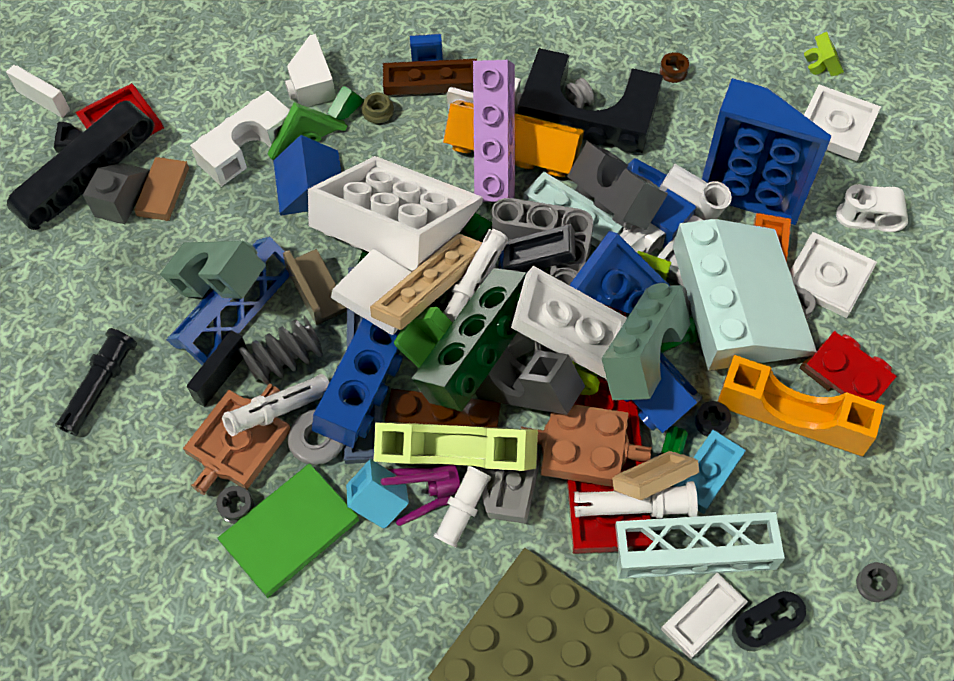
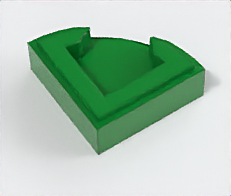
M343 85L327 114L338 120L346 119L364 102V99Z

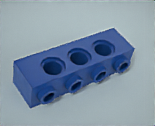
M365 318L362 319L313 414V432L351 448H354L359 436L366 438L374 420L370 413L374 405L381 407L389 389V386L384 384L389 375L396 376L403 361V356L399 355L400 350L394 345V340L401 330L398 329L394 335H391ZM376 340H385L390 344L382 345L377 343ZM368 368L373 370L375 374L367 375L360 370ZM354 398L360 401L361 404L352 406L344 400Z

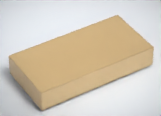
M668 451L615 475L612 478L614 491L643 500L698 474V460Z

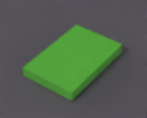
M309 463L217 539L262 593L269 598L355 525L359 518Z

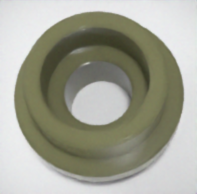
M376 92L368 95L362 104L363 117L372 123L386 122L394 113L392 101L383 93Z

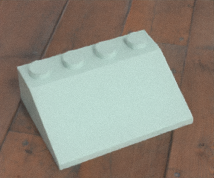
M719 219L679 224L673 250L683 285L687 290L688 300L691 303V312L708 371L729 368L734 355L757 363L813 356L817 352L775 229Z

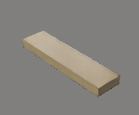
M458 233L370 306L371 317L402 330L465 275L483 242Z

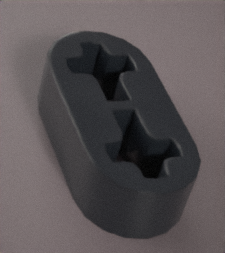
M788 591L776 593L743 612L736 619L732 627V636L735 643L746 651L755 652L765 648L795 630L804 621L806 606L797 594ZM779 602L784 607L791 605L794 608L795 612L791 615L793 621L787 616L774 621L772 615L779 610ZM764 621L767 626L758 634L759 641L753 636L746 638L743 635V631L746 628L745 622L755 626Z

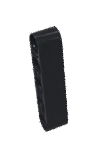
M130 101L119 102L17 187L7 199L8 209L29 229H40L39 225L45 221L48 223L83 195L97 168L119 164L146 141L154 130V122Z

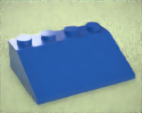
M732 78L720 108L702 180L707 183L718 181L726 185L732 196L730 206L753 213L790 218L791 224L796 225L829 145L831 135L768 88Z

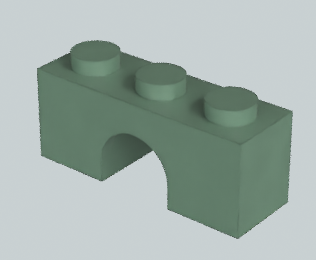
M246 241L185 242L160 275L185 297H203L211 287L222 298L243 299L266 264L257 256V250Z

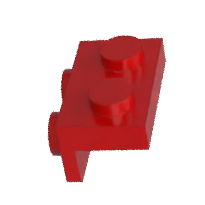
M836 331L829 336L805 366L807 370L838 393L844 394L847 392L876 402L897 377L891 372L892 368L887 362L876 356L871 358L860 350L861 346L854 338L846 334L841 336Z

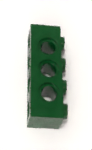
M493 268L411 378L429 403L463 411L518 333L511 326L526 272Z

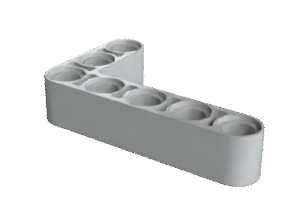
M514 198L498 200L492 207V229L502 232L509 240L569 224L572 225L574 231L580 232L575 233V262L551 266L550 270L551 276L570 285L589 258L593 232V218L591 214L582 209ZM535 341V353L537 350L553 351Z

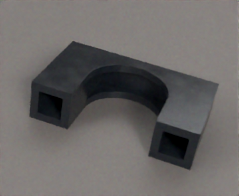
M539 48L518 104V114L585 130L583 140H587L595 145L605 144L618 147L624 152L636 151L643 153L660 96L663 75L632 68L624 95L619 102L603 110H585L571 104L562 94L568 76L569 54Z

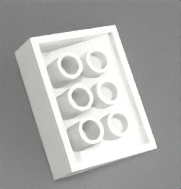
M374 156L309 188L308 221L309 227L319 230L327 236L335 237L349 243L352 247L361 248L368 252L375 249L406 269L414 271L461 232L481 206L483 197Z

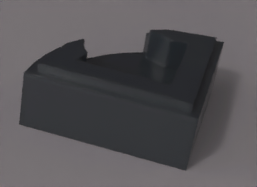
M58 122L54 141L56 153L63 150L82 132L70 123Z

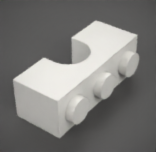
M266 91L190 145L197 164L222 187L247 168L240 147L244 143L253 140L262 141L271 147L290 110L269 91Z

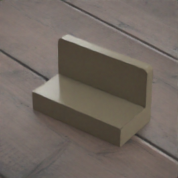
M317 249L295 259L290 250L283 253L286 269L316 326L347 312V307L331 298L332 290L336 284Z

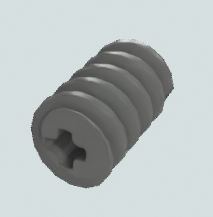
M305 315V326L296 319L291 321L292 333L283 326L279 327V340L270 333L266 334V347L255 340L252 342V354L244 347L239 349L256 382L260 379L266 385L271 384V372L280 379L284 378V365L288 366L293 372L297 371V358L301 359L306 365L310 364V351L319 358L323 356L321 343Z

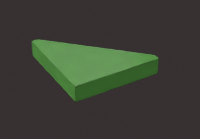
M294 102L267 154L274 160L300 135L319 142L322 140L321 137L336 130L345 131L348 125L343 120H338L330 115Z

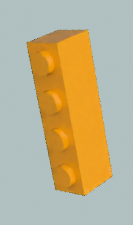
M457 100L450 104L443 143L453 145L452 149L455 151L471 153L474 150V103ZM515 113V165L526 169H533L534 166L546 168V173L550 175L565 177L566 174H569L579 156L585 130Z

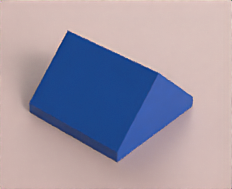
M300 135L273 160L280 216L308 212V189L341 173L338 150Z

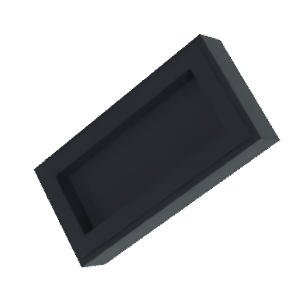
M569 224L509 240L504 248L503 269L528 272L532 266L542 269L576 260L575 231L572 225Z
M231 330L187 384L192 398L201 406L206 407L243 360L239 349L244 347L248 351L240 334Z

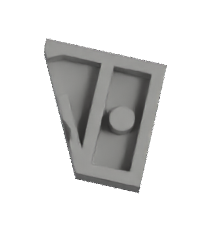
M537 446L536 469L518 471L485 469L475 466L477 470L491 477L482 493L484 506L489 518L527 524L542 456L539 446Z

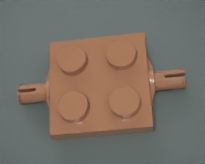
M268 384L261 396L267 397L280 390L275 386L273 387L272 384ZM228 390L183 447L187 455L202 463L205 468L191 487L200 492V494L205 495L216 478L219 477L228 479L248 490L289 434L290 425L276 417L269 425L261 426L259 424L235 436H231L224 427L222 416L227 411L230 412L250 404L252 399L243 398Z
M574 404L567 415L551 412L550 420L545 425L544 430L538 429L537 445H542L541 450L543 454L541 475L613 487L612 478L621 473L626 459L646 462L650 460L652 447L628 444L629 439L626 433L628 412ZM521 426V429H532Z

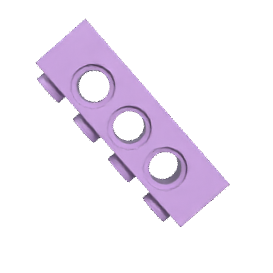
M509 60L473 61L474 194L482 196V202H497L503 198L515 199V64Z

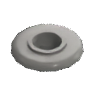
M311 410L299 416L291 425L288 434L289 449L293 456L303 463H310L312 465L327 463L340 453L344 448V444L328 437L319 445L308 444V437L313 433L312 421L315 410Z

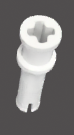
M693 481L687 482L685 486L668 487L643 500H638L617 491L574 492L575 503L591 502L590 506H574L576 518H580V516L650 513L651 517H655V519H662L666 514H688L689 517H697V491Z

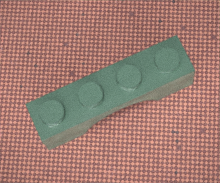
M658 283L646 288L601 358L612 400L650 399L661 380V343L682 341L690 326L682 285L669 286L666 283Z

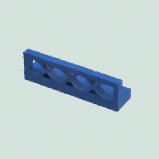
M270 236L259 239L252 245L258 252L257 256L265 264L273 254L285 266L283 257L285 251ZM265 266L256 281H259L260 296L256 301H244V298H236L237 302H230L232 298H222L212 289L166 340L176 349H185L203 365L231 330L239 334L288 279L290 275L286 266L278 276H266ZM267 281H273V282L267 287ZM225 306H237V322L232 327H221L220 312ZM244 306H250L244 313ZM213 321V327L206 328ZM221 331H228L221 339ZM202 332H214V348L206 356L193 342Z

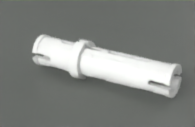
M495 229L488 230L463 279L459 284H455L451 293L453 296L443 312L452 322H454L494 268L501 252L507 245L509 239L502 232Z
M319 374L312 379L288 387L270 396L264 397L259 395L254 397L250 404L230 412H225L222 416L224 427L228 434L235 436L259 424L261 426L269 425L273 422L274 418L321 399L330 382L325 375Z

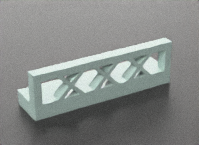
M776 512L616 521L615 524L619 554L616 563L618 579L777 570L785 559ZM767 524L770 543L756 544L743 533L750 525ZM734 526H742V527L740 528V530H738V529H736ZM710 527H721L733 538L727 546L716 547L703 536ZM693 528H702V529H701V531L698 533V532H697L696 530H694ZM681 529L693 540L686 548L675 549L663 538L670 530ZM662 530V532L659 535H657L654 531ZM641 531L653 541L645 551L628 552L626 532ZM737 540L743 544L733 546L737 542ZM697 543L703 546L701 548H694ZM658 545V546H660L663 550H654V549H655L656 546Z

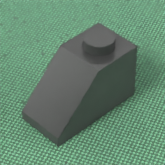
M125 163L97 168L83 193V197L94 217L125 225L139 199L150 169Z

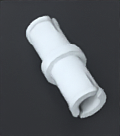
M468 466L455 496H450L447 502L450 506L433 537L455 548L457 547V543L470 517H475L478 512L475 507L488 481L491 479L489 475Z

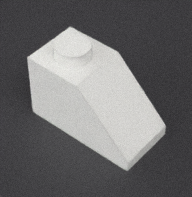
M316 34L310 35L288 64L290 80L285 81L290 100L296 98L298 104L306 107L328 102L336 98L333 79Z

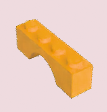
M737 355L733 356L717 402L724 404L732 412L862 457L877 437L885 406L847 392L835 397H816L797 392L781 383L773 374L771 367Z

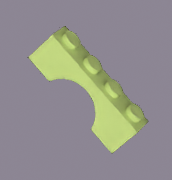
M396 422L375 423L374 462L477 466L485 469L532 470L537 467L538 429Z

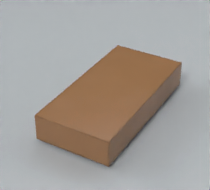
M155 157L134 209L137 216L169 221L189 170L187 161Z

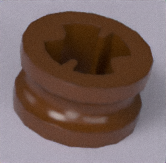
M668 53L661 60L659 73L663 75L665 81L671 83L681 82L687 77L689 60L681 53ZM670 65H676V68L679 70H673V67Z

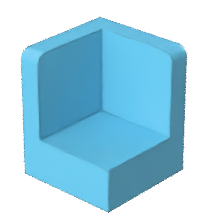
M369 459L346 485L347 507L379 527L386 528L409 504L407 485L383 486L381 484L382 478L395 477L397 475Z

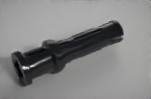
M109 328L105 333L107 339L99 352L93 354L89 359L91 368L65 411L55 423V426L67 433L70 431V434L74 436L79 434V430L111 377L115 378L120 375L122 362L128 352L136 348L137 342L129 335L117 329Z

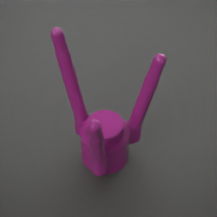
M455 465L387 469L397 476L381 479L383 486L426 482L429 497L437 496V499L397 519L396 524L398 526L413 521L439 507L449 505L447 502L450 496L455 495L460 486L458 471Z

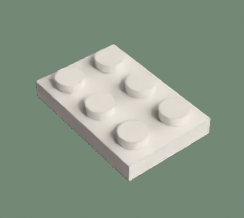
M532 266L525 275L511 328L557 353L568 354L575 363L607 379L601 358L625 323L627 317L539 268Z

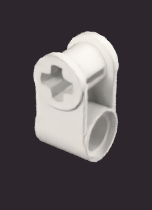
M852 185L845 193V202L840 204L836 210L837 220L848 228L896 232L905 228L908 224L905 194L898 187Z

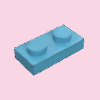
M712 430L693 457L698 460L699 473L675 484L673 487L685 486L687 482L693 481L697 491L698 511L705 514L746 450Z

